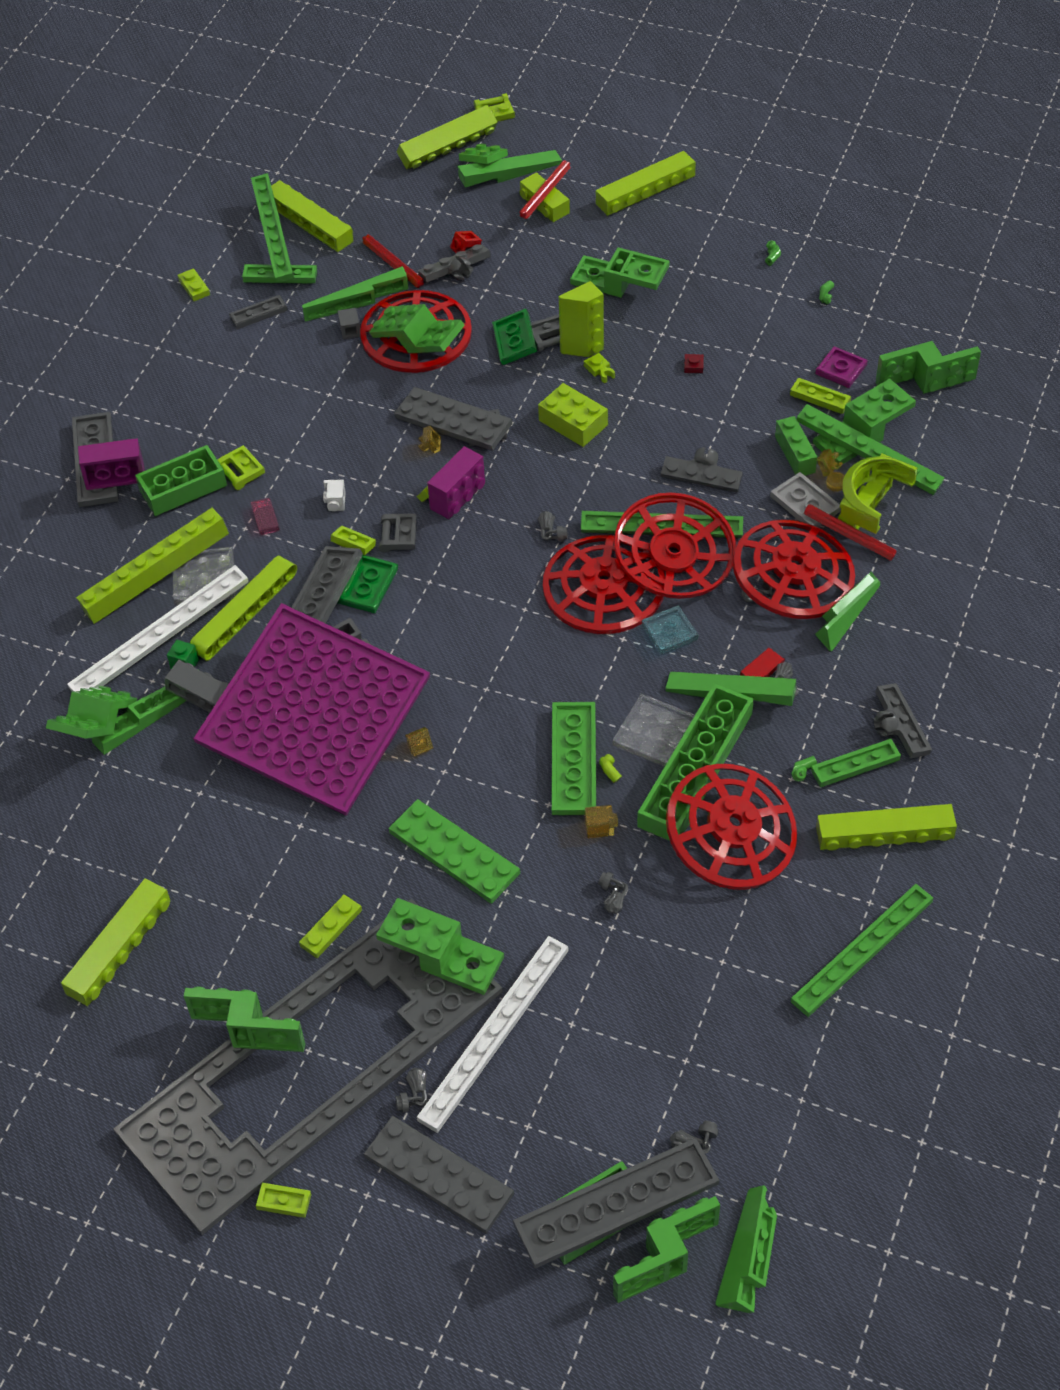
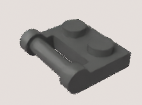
M559 314L531 323L538 352L544 351V348L560 344V336L544 341L541 340L560 334Z
M382 515V539L379 542V550L381 552L415 550L417 515ZM392 524H396L395 540H389L390 526Z

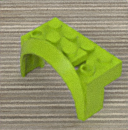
M883 453L880 456L866 458L857 462L844 476L842 485L844 498L840 503L841 513L838 519L858 530L862 527L877 534L880 530L881 513L874 509L892 487L893 479L912 487L916 481L918 468Z

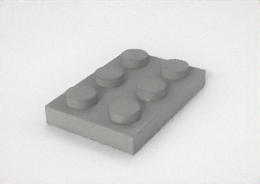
M801 472L773 489L770 494L771 498L796 519L812 526L819 527L822 524L804 514L809 504L832 516L841 512L840 504Z

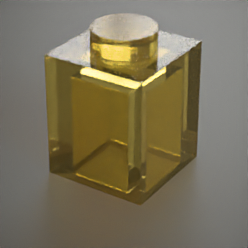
M612 805L585 808L587 837L614 836V827L618 826L617 813L612 812Z

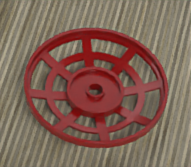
M427 290L396 293L379 301L367 312L360 329L363 348L370 358L383 367L410 373L431 371L451 363L467 348L472 333L470 317L460 303L447 295ZM421 296H428V297L438 298V299L444 300L445 302L440 303V302H438V301H436V300H433V299H430V298H424V297H421ZM405 297H413V298H406V299L399 300V301H397V302H394L393 304L390 303V302L395 301V300H397V299H401V298H405ZM407 302H412V305L428 302L435 305L429 311L437 321L445 320L437 319L436 312L443 310L448 320H454L451 311L447 307L454 305L459 309L465 318V326L462 328L465 330V333L454 349L450 346L444 351L446 354L442 357L418 363V353H410V363H404L383 356L389 348L408 353L404 346L395 343L398 340L397 337H390L389 339L387 337H379L383 345L376 351L372 348L366 336V332L370 331L374 326L373 324H366L373 313L381 307L387 309L390 306H398ZM385 309L380 314L378 320L384 315Z
M671 492L650 495L631 505L623 513L617 524L614 535V549L619 565L625 574L638 586L655 595L684 599L704 595L722 584L733 568L736 541L730 524L716 508L694 496ZM658 503H677L675 514H661L651 517L646 507ZM685 505L703 511L714 521L704 527L696 520L684 516ZM639 512L645 522L638 527L633 538L622 534L627 521L635 513ZM674 521L673 527L662 530L659 529L656 523ZM682 522L694 527L699 532L692 536L689 532L681 529ZM719 526L727 539L728 554H716L715 542L710 533ZM648 527L654 534L651 543L639 540L642 533ZM705 538L710 553L699 552L697 542ZM620 542L632 546V556L637 566L628 569L621 556ZM638 548L649 551L651 560L642 563L638 555ZM669 548H677L679 552L673 553ZM696 560L709 561L706 568L700 574L692 567ZM715 561H728L723 574L715 583L711 584L704 579L712 570ZM656 566L666 571L665 579L654 575L649 570ZM685 571L691 577V579L684 581H673L674 573ZM642 572L645 573L650 579L664 584V590L644 583L635 575ZM696 582L704 588L694 592H672L673 586H687Z
M774 520L761 523L751 528L742 536L734 552V574L742 590L759 606L781 616L794 619L822 617L854 587V565L846 549L829 533L808 523L795 520ZM781 526L802 528L808 530L809 533L791 529L784 530ZM772 527L775 531L763 537L759 542L747 540L753 533L765 528ZM787 534L804 536L805 539L803 542L791 541ZM817 534L833 544L839 552H833L825 542L816 537ZM776 536H779L783 542L777 547L765 544ZM815 541L826 552L817 553L810 545ZM743 546L755 548L753 556L755 567L743 571L741 565ZM761 550L773 554L771 562L761 564ZM821 560L832 561V574L821 568ZM837 560H846L850 570L848 585L837 578L839 571ZM792 561H798L801 565H797ZM773 570L782 579L781 582H775L766 571ZM759 574L766 584L776 590L772 599L770 600L758 592L747 578ZM818 575L828 580L818 588H814L812 583ZM789 583L804 584L806 590H795L787 587ZM833 584L843 591L842 595L835 601L825 606H820L817 595L829 590ZM783 594L793 597H809L812 608H793L779 604Z
M613 535L585 537L566 545L551 558L543 575V593L550 610L565 624L588 633L613 634L633 629L653 616L659 609L664 597L656 595L653 602L642 612L635 602L642 596L645 590L639 586L631 597L625 592L628 583L634 582L625 574L618 560L611 557L612 550L615 551ZM606 541L605 545L590 546L582 550L577 548V546L591 542ZM620 547L621 553L628 556V558L623 560L626 566L634 564L632 552ZM638 548L641 553H638L640 560L651 559L649 551ZM604 550L602 557L593 559L586 553ZM567 551L573 554L565 563L562 571L550 572L553 564ZM578 558L585 563L581 570H569L573 562ZM657 567L659 577L665 579L664 570ZM642 572L640 573L641 576H636L644 583L664 590V584L647 578L645 573ZM607 576L609 579H599V577ZM567 578H579L580 587L572 592ZM561 579L562 588L567 597L559 604L556 603L550 592L549 580ZM586 593L596 599V605L587 603L579 597ZM618 596L623 601L614 605H604L605 600ZM574 603L583 609L595 612L594 623L577 619L564 610ZM628 607L634 615L633 618L622 622L602 624L603 613L615 612Z
M733 764L707 765L685 776L676 786L669 799L666 810V827L671 845L688 869L711 884L733 890L760 887L779 876L794 855L797 844V827L792 809L780 790L756 771ZM714 770H732L749 776L746 782L737 779H720ZM705 772L711 781L703 786L694 797L681 793L683 788L701 773ZM758 780L768 787L782 805L774 806L770 799L760 789L755 787L756 781ZM724 785L743 787L742 795H729ZM713 788L717 790L720 799L714 804L701 800ZM752 792L759 796L767 807L757 809L749 801ZM677 801L690 805L689 824L691 830L679 835L675 822ZM697 808L709 812L708 824L698 827L696 818ZM787 813L792 832L790 846L779 839L780 821L778 814ZM772 816L774 825L773 835L762 829L763 817ZM730 818L738 819L740 826L733 825L730 822ZM711 833L721 843L718 851L711 847L702 835ZM757 837H760L767 841L769 845L761 853L755 855L752 843ZM695 838L700 847L714 858L709 870L692 858L685 849L684 842ZM729 847L743 848L747 858H734L726 854ZM776 847L786 856L775 869L762 876L758 862L768 857ZM722 863L734 866L749 865L753 879H731L717 874Z

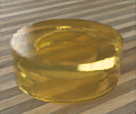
M840 472L830 473L827 476V487L832 491H842L845 475Z

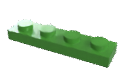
M244 265L243 282L276 283L272 265ZM291 265L294 278L278 283H315L317 265Z
M888 739L812 765L811 772L821 788L899 761L901 754L892 739Z

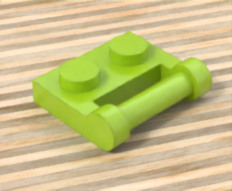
M507 93L501 94L499 97L473 101L475 110L488 105L497 122L515 118V112Z
M244 445L217 459L224 470V474L230 479L232 486L236 490H241L246 483L265 473L264 467ZM232 463L242 475L237 477L227 465Z

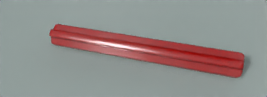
M562 161L519 211L521 218L527 219L570 169L569 161Z
M367 234L362 238L363 243L391 267L397 269L403 266L407 274V280L415 287L419 288L424 284L422 277L371 235Z
M811 504L806 507L804 511L806 516L888 560H892L895 557L896 549Z

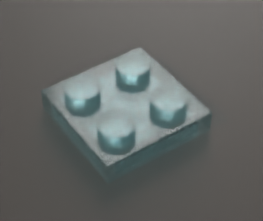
M679 605L642 620V627L661 655L698 640V633Z

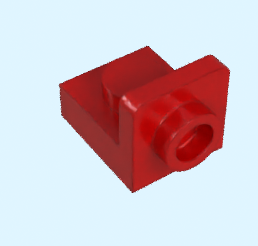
M472 231L455 232L450 248L457 253L465 251L466 248H472L474 245H480L482 240Z

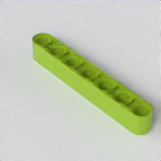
M282 556L275 557L191 639L189 644L195 645L198 656L207 661L214 657L295 576L297 565Z

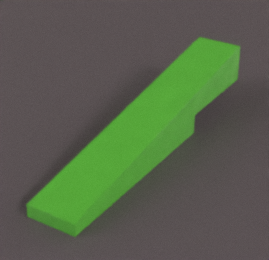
M556 150L503 158L489 164L473 163L458 166V174L465 187L496 179L500 183L559 165L562 159Z
M402 266L303 304L304 320L306 322L336 314L339 310L376 303L375 298L408 290L407 274Z
M163 687L128 705V712L116 719L114 734L93 737L92 742L105 755L187 700Z
M670 672L666 685V692L706 698L715 683L753 698L755 701L792 706L796 692V679Z

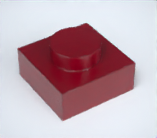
M685 354L684 373H703L704 354Z

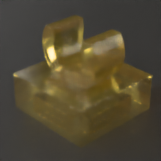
M430 425L423 428V435L419 437V441L422 444L418 445V447L423 452L428 449L434 454L439 452L441 436Z
M831 449L823 450L817 458L823 476L831 475L835 469H839L842 466V462H835V459L839 456L838 452L832 453Z
M426 727L405 735L413 756L433 749Z

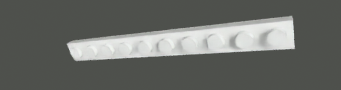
M234 565L67 684L69 689L73 692L80 691V688L89 689V687L98 688V686H104L249 582L247 576Z
M550 936L547 937L417 1116L418 1122L436 1133L439 1132L567 954V945Z

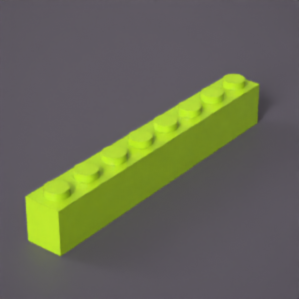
M210 508L77 596L76 598L85 614L94 624L227 536L229 532L223 518L213 508Z

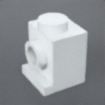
M324 480L325 491L323 499L324 503H327L328 510L344 511L346 495L344 480Z

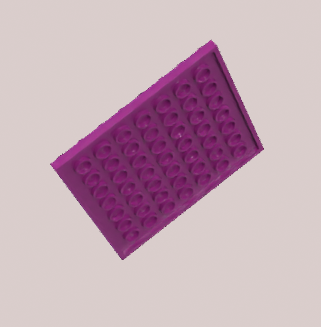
M281 603L193 739L195 743L347 816L430 678V672Z

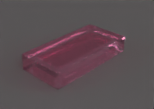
M270 497L250 502L260 535L280 531Z

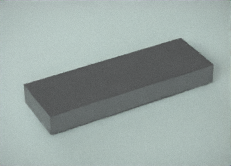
M277 295L229 313V317L236 329H240L288 310L281 296Z

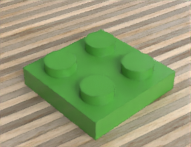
M477 144L475 148H467L465 152L459 153V161L489 164L508 156V150L500 148L499 145L486 147V144Z

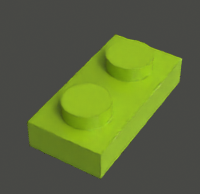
M194 268L177 275L179 282L193 301L210 295L208 287Z
M340 526L331 534V542L346 548L361 549L363 555L372 550L376 544V539L344 526Z
M262 1183L256 1208L257 1210L305 1218L311 1199V1191Z

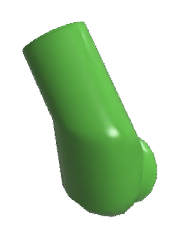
M773 240L766 244L769 255L765 262L769 266L781 255L779 246Z
M830 280L820 287L819 300L821 303L830 304L832 301L830 300L832 295L828 294V292L834 288V283Z
M814 756L795 762L791 773L795 781L804 780L807 770L812 765L817 764Z

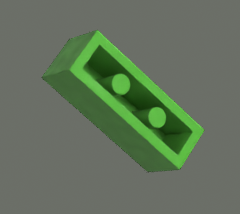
M792 416L777 420L775 438L795 475L799 472L804 476L816 473L817 455L796 417Z

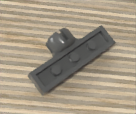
M482 244L474 245L469 250L459 251L454 256L442 258L434 264L425 265L422 269L418 270V274L425 282L447 274H452L458 280H464V277L467 279L472 274L473 267L470 265L491 257L490 251Z
M705 447L697 449L694 459L690 461L665 457L661 477L733 492L739 491L743 472L717 466L718 453L713 449L709 448L707 457Z
M897 683L877 686L875 693L884 708V711L877 712L874 718L875 730H880L877 731L878 735L883 737L897 735L910 758L930 755L932 748Z

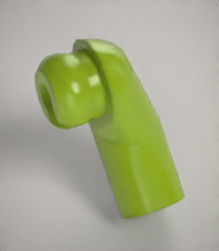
M606 754L600 758L599 764L613 783H616L622 775L613 766L615 762L613 756Z

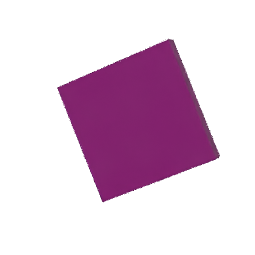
M834 346L816 368L815 374L850 388L867 366L868 360Z

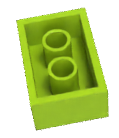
M562 383L538 404L540 422L582 447L608 426V409L565 383Z

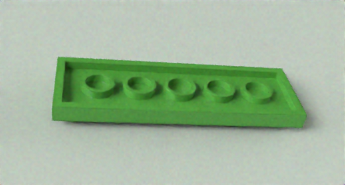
M552 702V815H596L595 702Z
M419 799L389 827L391 835L491 904L520 874V868Z

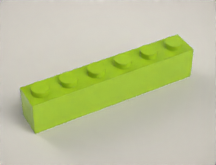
M485 105L399 144L397 154L406 169L412 167L415 169L425 161L430 162L440 154H448L455 147L461 148L466 142H474L484 134L489 135L493 133L497 120L488 105Z
M685 151L679 152L597 189L596 205L607 216L694 177L696 162Z
M279 180L271 185L277 211L337 252L354 242L353 230L350 225L345 224L338 217L333 216L300 192L295 191L288 184Z
M952 804L818 815L816 824L820 850H836L849 847L859 848L861 846L878 847L884 844L901 845L907 842L924 843L931 840L947 841L954 839L957 828Z
M146 878L141 882L61 982L66 995L86 1006L92 1000L97 999L103 986L112 980L118 967L127 961L129 953L141 943L148 929L153 928L160 914L168 909L171 901L167 889Z

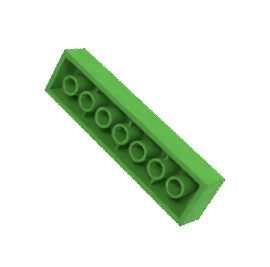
M713 684L639 809L638 828L670 841L666 827V810L676 786L685 776L696 769L707 765L724 764L752 715L753 698L718 684ZM705 772L693 778L683 788L681 793L694 797L703 786L711 781ZM677 801L675 809L678 835L684 833L689 825L690 808L689 804Z

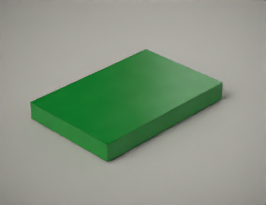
M527 309L492 322L502 365L537 352Z
M362 555L337 603L376 613L398 570V564Z

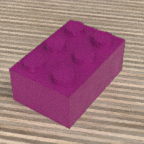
M138 438L78 446L79 465L86 490L136 484L135 475L145 471Z
M464 446L427 482L429 504L432 511L450 519L459 512L466 502L471 500L478 490L483 488L485 474L482 455Z

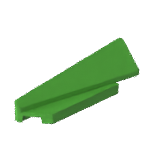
M869 572L822 615L827 623L815 635L829 651H833L879 588L880 581L872 572Z
M764 1185L748 1190L715 1304L718 1307L754 1313L755 1288L766 1287L777 1214L774 1207H768L765 1199L767 1188Z

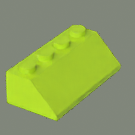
M591 281L559 296L560 352L562 354L590 357L604 350V294Z

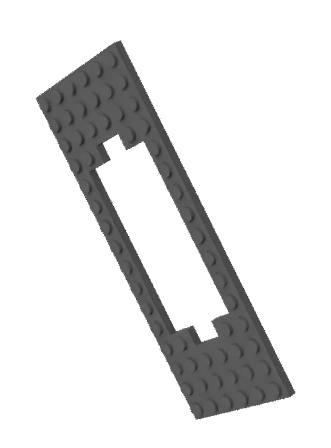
M410 899L408 901L410 903L418 905L413 899ZM383 920L262 1014L263 1017H269L274 1020L286 1018L296 1020L357 973L373 991L389 980L409 1000L407 1004L397 1011V1014L413 1032L270 1147L264 1150L248 1131H245L233 1142H230L211 1120V1118L224 1109V1105L209 1087L257 1050L233 1048L231 1039L223 1043L114 1127L113 1130L199 1233L203 1235L258 1191L262 1183H268L503 992L502 987L493 979L485 995H482L422 971L419 956L377 940L376 934L383 924ZM406 923L402 926L404 930L414 928L412 923ZM470 962L467 964V968L469 969H476L479 967V964L477 962Z

